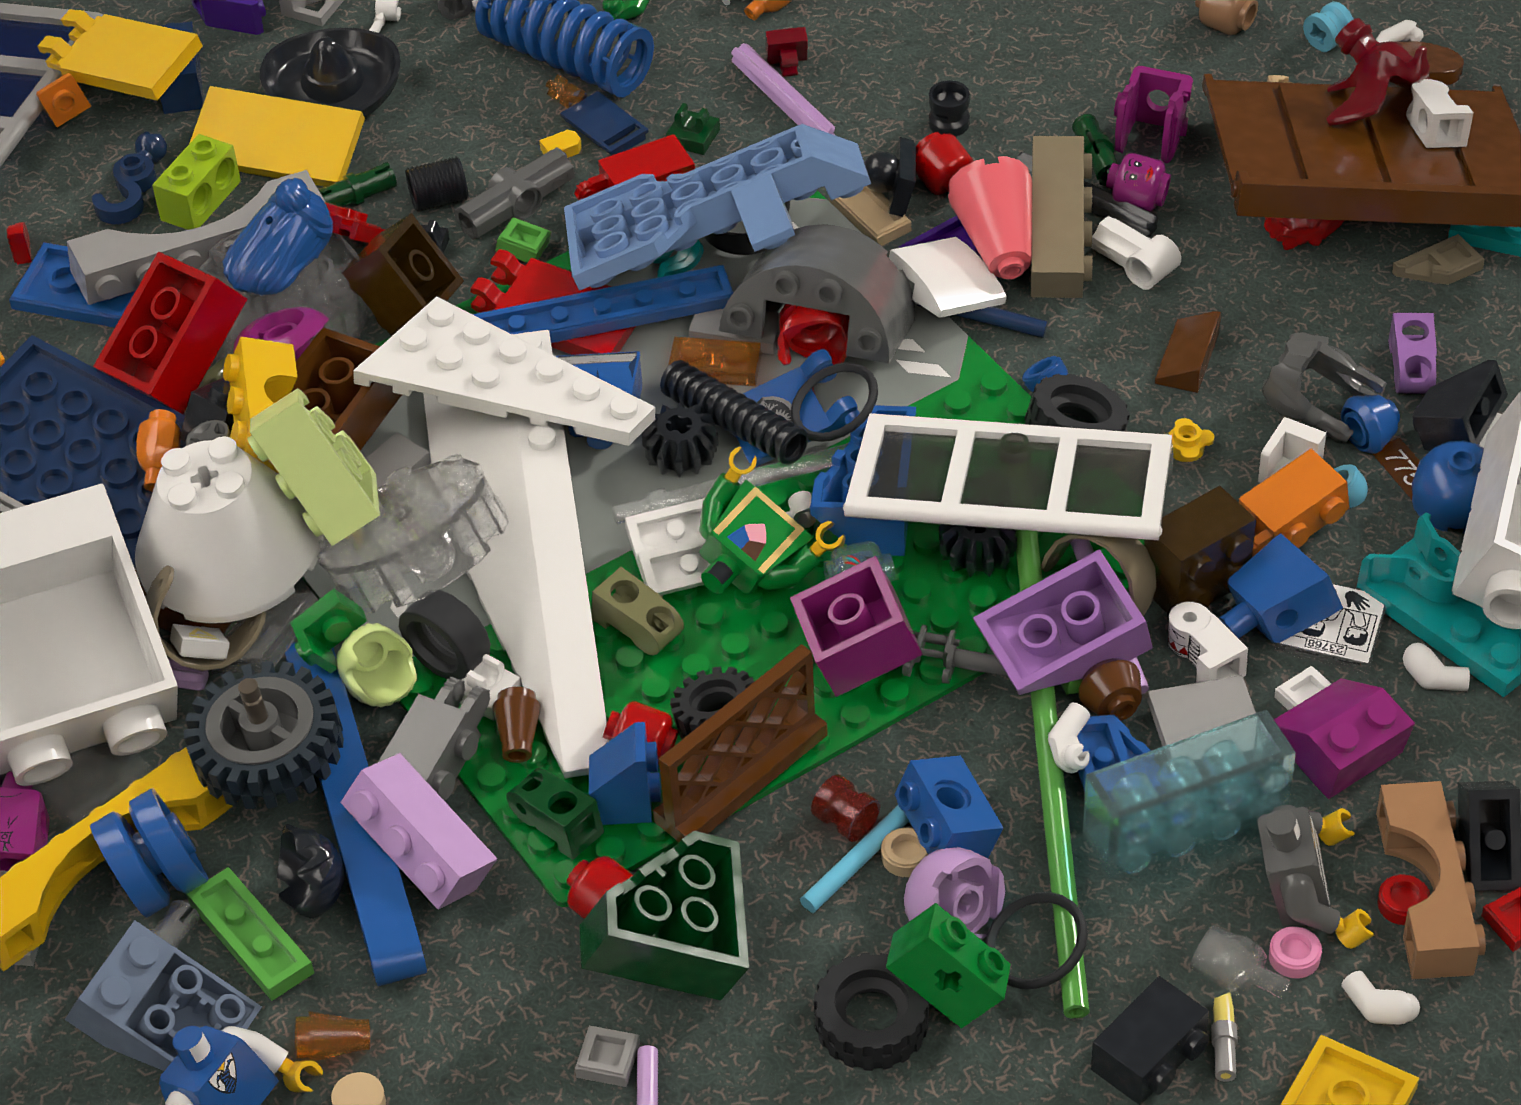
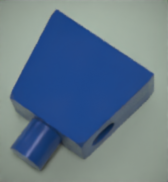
M1280 533L1229 578L1227 585L1237 605L1219 617V620L1238 639L1256 627L1272 643H1280L1335 614L1343 606L1329 575Z

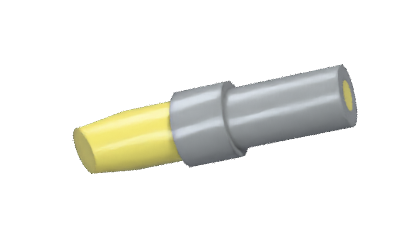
M1230 992L1214 998V1023L1211 1025L1212 1045L1215 1048V1077L1223 1082H1229L1236 1078L1235 1047L1238 1044V1036Z

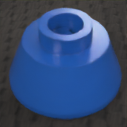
M1380 395L1352 396L1346 400L1342 408L1341 421L1354 431L1349 440L1359 451L1376 454L1397 433L1400 414L1391 400L1385 399Z

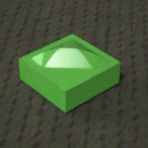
M512 218L497 239L495 251H498V249L509 251L517 259L527 263L531 257L538 260L550 242L551 231L517 218Z

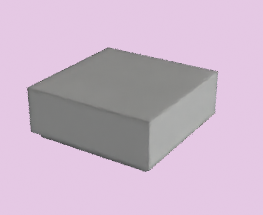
M589 1025L575 1067L576 1078L627 1087L637 1056V1050L640 1046L639 1035Z

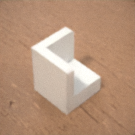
M1284 417L1261 452L1258 482H1263L1311 448L1323 458L1326 432Z

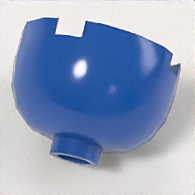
M1451 441L1433 448L1420 460L1412 481L1413 508L1419 516L1426 512L1431 514L1430 521L1436 529L1447 532L1449 527L1463 529V533H1465L1469 513L1472 510L1471 503L1478 473L1481 470L1480 464L1484 448L1467 441Z

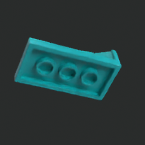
M1426 512L1417 520L1413 539L1391 555L1369 554L1362 560L1356 590L1365 591L1384 605L1382 612L1460 667H1469L1471 675L1502 697H1505L1521 684V629H1510L1495 624L1485 615L1481 606L1453 594L1452 587L1461 553L1448 540L1439 537L1430 521L1431 514Z

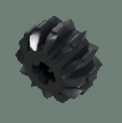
M681 401L678 407L673 409L662 404L660 414H655V421L643 431L641 436L642 446L645 448V455L649 465H658L662 475L674 470L679 478L684 471L690 470L698 474L701 465H712L714 453L717 452V446H719L718 432H716L712 415L701 412L699 404L687 409Z
M986 499L980 505L988 506ZM941 524L939 526V551L942 554V560L949 561L953 572L965 568L970 578L976 571H983L990 577L994 568L1006 569L1010 558L1014 557L1017 549L1016 530Z

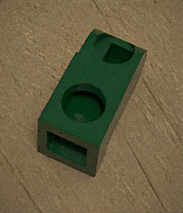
M536 768L506 794L507 802L517 817L527 825L536 826V829L556 841L559 851L572 860L604 834L596 799L547 770Z

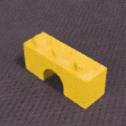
M240 337L234 354L226 356L223 368L224 380L230 383L227 412L228 414H233L234 419L231 438L235 440L239 448L276 473H279L269 459L262 462L257 457L247 438L251 436L250 419L291 393L297 379L294 347L292 344Z

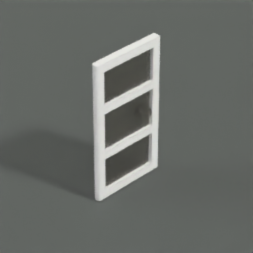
M870 413L847 498L843 505L845 517L1159 540L1162 534L1161 520L1172 435Z

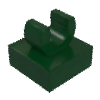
M682 103L674 116L675 121L666 133V136L674 134L686 151L705 155L720 131V118L710 116L706 108H702L699 113L688 111V105Z

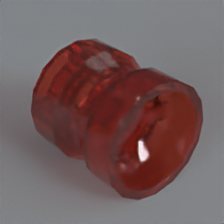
M836 774L827 779L815 794L811 804L812 815L823 823L836 824L840 835L851 842L860 840L873 827L880 813L881 805L870 794L855 791L854 784L840 774Z

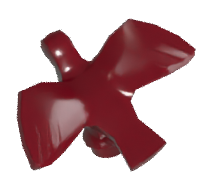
M1360 18L1350 21L1338 33L1335 43L1341 48L1343 54L1351 55L1357 65L1349 77L1333 83L1327 88V91L1331 93L1351 87L1356 88L1348 100L1326 118L1329 126L1342 125L1378 114L1386 100L1389 82L1411 89L1412 84L1420 83L1424 79H1431L1428 77L1430 65L1427 59V48L1419 46L1413 57L1398 42L1388 41L1379 43L1372 35L1370 24H1365Z

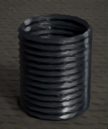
M457 156L455 158H448V160L444 159L420 166L416 165V167L411 166L410 169L407 167L405 170L410 197L417 212L423 209L426 210V208L430 209V207L434 208L435 206L454 203L455 201L458 203L459 200L462 202L464 199L467 200L469 198L464 170Z

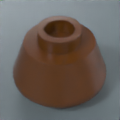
M1112 658L1101 661L1091 667L1083 676L1078 691L1079 699L1084 706L1098 716L1115 715L1120 721L1128 719L1136 712L1142 700L1140 671L1134 663L1127 660Z

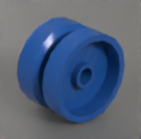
M153 787L129 801V812L138 830L137 833L128 821L115 811L110 812L90 825L92 834L117 880L133 904L146 918L170 903V893L161 875L162 872L170 883L184 894L191 892L208 881L206 871L196 854V848L187 831L174 812L171 813L168 806Z

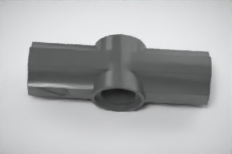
M556 147L518 171L511 167L502 168L490 179L487 190L454 210L456 221L461 226L463 232L473 240L512 216L519 220H525L536 213L544 196L575 178L574 166L568 160L566 153Z

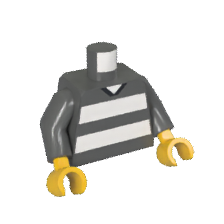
M1281 805L1275 807L1269 814L1258 817L1257 821L1265 869L1282 927L1307 925L1327 934H1332L1335 931L1341 943L1350 949L1358 947L1373 937L1374 933L1365 928V926L1371 923V918L1365 911L1357 909L1345 918H1341L1340 912L1333 909L1330 902L1318 835L1328 846L1335 845L1355 835L1353 831H1348L1342 824V822L1351 818L1349 811L1340 808L1322 817L1319 812L1310 811L1307 807L1296 808L1292 805Z

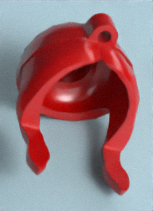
M785 304L779 314L778 360L783 365L790 364V347L794 352L806 358L815 351L824 349L830 354L833 365L844 363L847 358L850 316Z

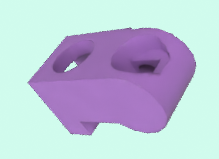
M1393 313L1388 341L1390 353L1393 356L1396 393L1426 394L1431 386L1436 385L1437 348L1434 313ZM1414 325L1423 328L1424 333L1423 335H1403L1402 330Z

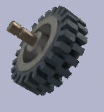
M262 661L261 673L254 674L251 663L243 665L241 669L244 677L237 680L231 671L221 675L225 687L220 689L213 682L207 685L204 689L208 700L197 696L192 703L195 713L188 712L185 720L188 728L184 730L186 748L203 787L208 786L210 794L216 799L223 795L226 804L235 807L242 797L245 809H256L259 797H263L267 809L278 807L276 795L285 793L288 804L299 799L295 788L300 785L308 794L314 791L317 786L313 775L324 781L330 776L331 770L328 763L337 765L341 757L338 748H343L344 743L342 724L330 689H326L324 681L318 675L313 679L311 671L303 666L295 673L293 663L282 662L278 673H276L272 661Z

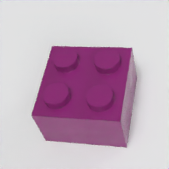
M876 556L790 597L815 662L836 697L923 655L895 589Z

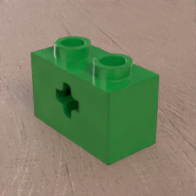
M934 903L893 933L886 968L961 1029L1005 999L1011 966L997 949L989 947L967 929L966 925L959 918L951 916L937 903Z

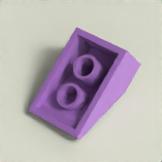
M1100 549L973 617L974 622L1019 695L1082 679L1091 667L1101 661L1112 658L1130 661L1153 648L1146 620Z

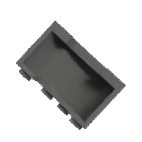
M818 224L794 229L795 235L788 238L784 244L774 249H765L731 295L721 316L719 331L761 339L764 335L766 300L849 315L846 356L889 364L915 321V302L912 300V289L903 269L899 271L894 263L886 256L888 251L870 237L849 228Z

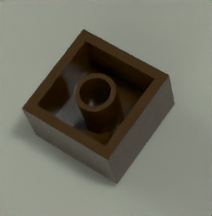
M412 213L375 236L342 272L352 291L362 298L375 315L378 324L387 330L391 337L435 297H439L447 302L464 282Z
M1220 485L1163 516L1161 520L1162 534L1159 540L1144 539V546L1147 548L1155 566L1156 590L1153 600L1168 615L1177 604L1195 602L1208 608L1213 601L1227 593H1231L1227 585L1229 578L1252 558L1256 519Z

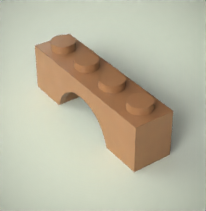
M1441 781L1381 785L1376 815L1385 854L1401 858L1415 865L1426 875L1434 890L1427 899L1408 908L1403 940L1412 979L1474 975L1478 955L1485 954L1486 940L1482 924H1475L1472 915L1476 907L1474 886L1472 882H1465L1462 871H1465L1466 855L1463 842L1455 841L1453 834L1456 828L1454 803L1452 800H1445Z

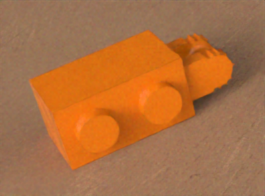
M1312 448L1239 498V504L1256 519L1252 557L1280 533L1299 548L1312 534L1327 524L1337 522L1350 509L1347 481Z

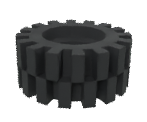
M720 666L712 667V674L706 675L704 670L697 672L698 679L695 681L690 677L682 681L684 688L677 687L673 692L675 698L670 700L671 711L677 730H679L680 738L683 740L719 711L718 709L724 707L754 683L753 678H749L748 673L744 670L737 673L735 667H728L726 672L722 673ZM722 732L719 733V735H718V737H717V739H716V741H715L714 744H716V742H717V740H718V738L720 737V735H721Z

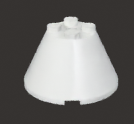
M225 436L214 440L196 442L183 448H174L163 455L161 459L162 467L153 489L135 551L136 570L145 592L148 593L153 580L166 565L173 567V582L162 602L161 608L168 607L171 610L184 614L186 620L202 623H225L243 620L263 613L290 597L295 592L294 585L305 574L307 569L310 571L314 569L321 551L322 535L316 537L306 524L302 513L306 510L297 497L290 500L283 493L275 479L278 473L239 448L235 440Z

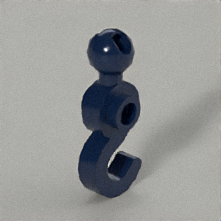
M142 133L136 139L135 153L123 156L114 164L113 174L116 186L126 200L117 204L109 203L102 194H94L92 201L95 213L101 221L108 224L127 223L137 218L143 212L144 200L142 192L150 189L157 179L153 163H157L164 158L167 151V143L161 134Z

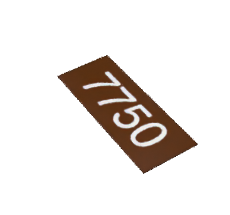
M1398 438L1388 442L1380 452L1373 455L1412 500V481L1420 460L1402 439Z

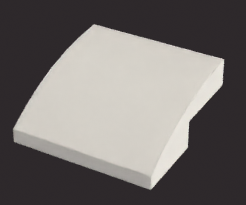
M957 237L890 250L889 259L899 271L903 269L907 279L915 283L912 300L939 318L1002 305L1006 302L1007 296L995 275L990 273L986 264L977 253Z
M705 498L625 517V527L643 582L659 595L704 585L701 580V574L710 565L699 553L706 541L699 532L701 508Z

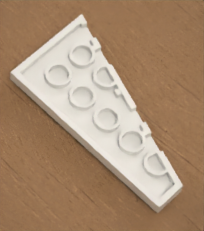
M435 297L353 370L354 384L370 387L373 381L393 386V393L410 396L412 391L435 395L438 403L504 418L507 417L509 412L528 416L530 417V424L547 427L549 422L573 427L576 434L627 446L655 421V406L439 297Z

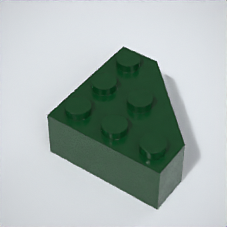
M693 831L681 839L675 847L666 853L662 852L639 868L632 877L621 884L619 882L606 891L579 925L581 969L721 1001L749 969L739 842Z

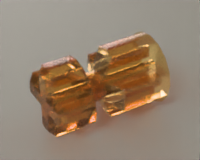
M557 74L554 80L549 79L546 83V87L549 88L547 95L554 100L560 98L559 103L567 109L587 98L584 90L574 83L568 84V80L560 74Z

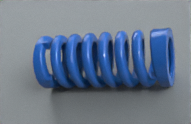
M478 0L475 21L480 34L496 40L505 46H511L522 54H529L534 59L546 62L555 69H563L567 74L573 77H580L586 83L597 85L602 90L617 97H626L642 83L650 68L654 52V41L651 33L647 29L638 27L624 19L614 20V17L609 12H597L596 8L590 4H580L578 0H534L531 7H529L530 0H512L511 7L504 18L508 0H494L492 4L490 3L491 0ZM551 4V9L545 18L542 31L538 34V28L543 22L548 5ZM488 9H491L490 23L488 20ZM568 11V17L563 23L559 38L555 41V35L561 26L564 14ZM527 12L525 24L521 27V20ZM585 19V24L580 31L576 45L572 48V42L577 35L581 21ZM602 26V32L597 39L594 51L589 56V49L597 35V30ZM619 34V40L609 57L607 55L612 47L614 38ZM636 40L635 54H629L632 42ZM628 56V58L632 59L631 63L626 68V70L617 77V72L620 70Z

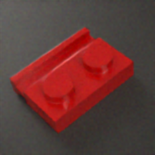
M325 202L333 221V233L370 243L375 236L386 230L367 223L368 214Z

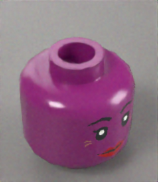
M1129 153L1125 155L1120 165L1112 163L1106 187L1113 189L1112 195L1115 201L1128 202L1152 212L1156 206L1162 207L1164 205L1171 183V174L1166 173L1165 164L1161 160Z

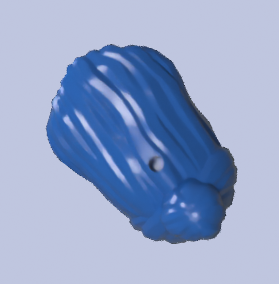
M300 178L282 181L277 186L276 191L272 193L267 203L261 207L230 245L222 261L224 266L223 274L232 287L242 293H254L261 296L264 294H277L289 287L295 281L298 274L314 259L319 257V254L324 250L332 236L333 221L325 202L320 196L308 190V186Z

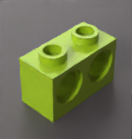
M198 134L152 184L161 221L187 230L199 228L241 182L233 145Z

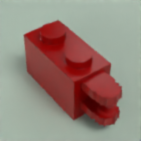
M672 134L598 160L599 175L588 178L587 181L584 180L579 185H576L574 195L578 200H581L640 174H654L656 181H667L666 178L671 174H684L694 170L695 163L677 137Z

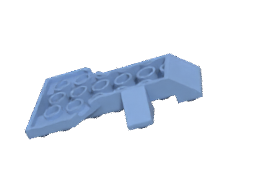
M800 124L687 173L671 174L666 178L667 181H656L654 174H640L564 207L572 277L579 291L589 286L591 288H598L609 283L618 274L627 270L638 271L646 268L666 252L688 249L697 242V239L712 233H726L733 229L740 221L744 224L754 252L763 248H777L784 244L788 238L795 235L791 217L784 204L785 202L792 199L798 201L809 198L815 194L818 188L825 186L830 200L839 197L849 198L857 195L865 186L871 184L860 148L855 142Z

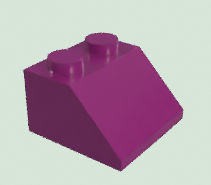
M1341 678L1269 722L1265 729L1315 786L1330 799L1403 753L1415 723L1382 687Z

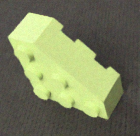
M297 388L250 419L251 436L247 439L257 457L262 462L269 459L277 469L279 474L275 476V479L283 493L290 500L297 497L306 511L302 513V516L316 537L324 534L331 546L380 516L376 473L352 439L343 430L336 435L332 433L331 430L335 428L333 421L318 406L310 411L304 407L310 402L306 395Z

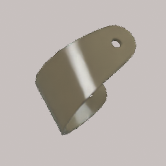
M1067 534L1056 540L1045 554L1041 569L1044 572H1048L1058 563L1074 539L1090 540L1106 548L1119 562L1128 580L1130 597L1142 616L1145 615L1151 605L1156 590L1155 566L1147 548L1138 539Z
M166 565L159 572L146 595V601L158 634L157 618L162 602L174 578V568ZM266 611L247 618L227 638L230 644L227 659L224 660L182 657L173 645H170L161 637L160 639L166 655L181 666L201 671L224 668L241 659L255 643L265 623Z

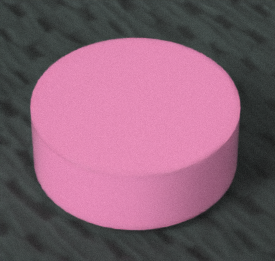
M1286 927L1276 932L1272 937L1269 947V961L1272 967L1283 976L1304 978L1313 974L1319 967L1322 946L1317 936L1311 931L1302 927Z

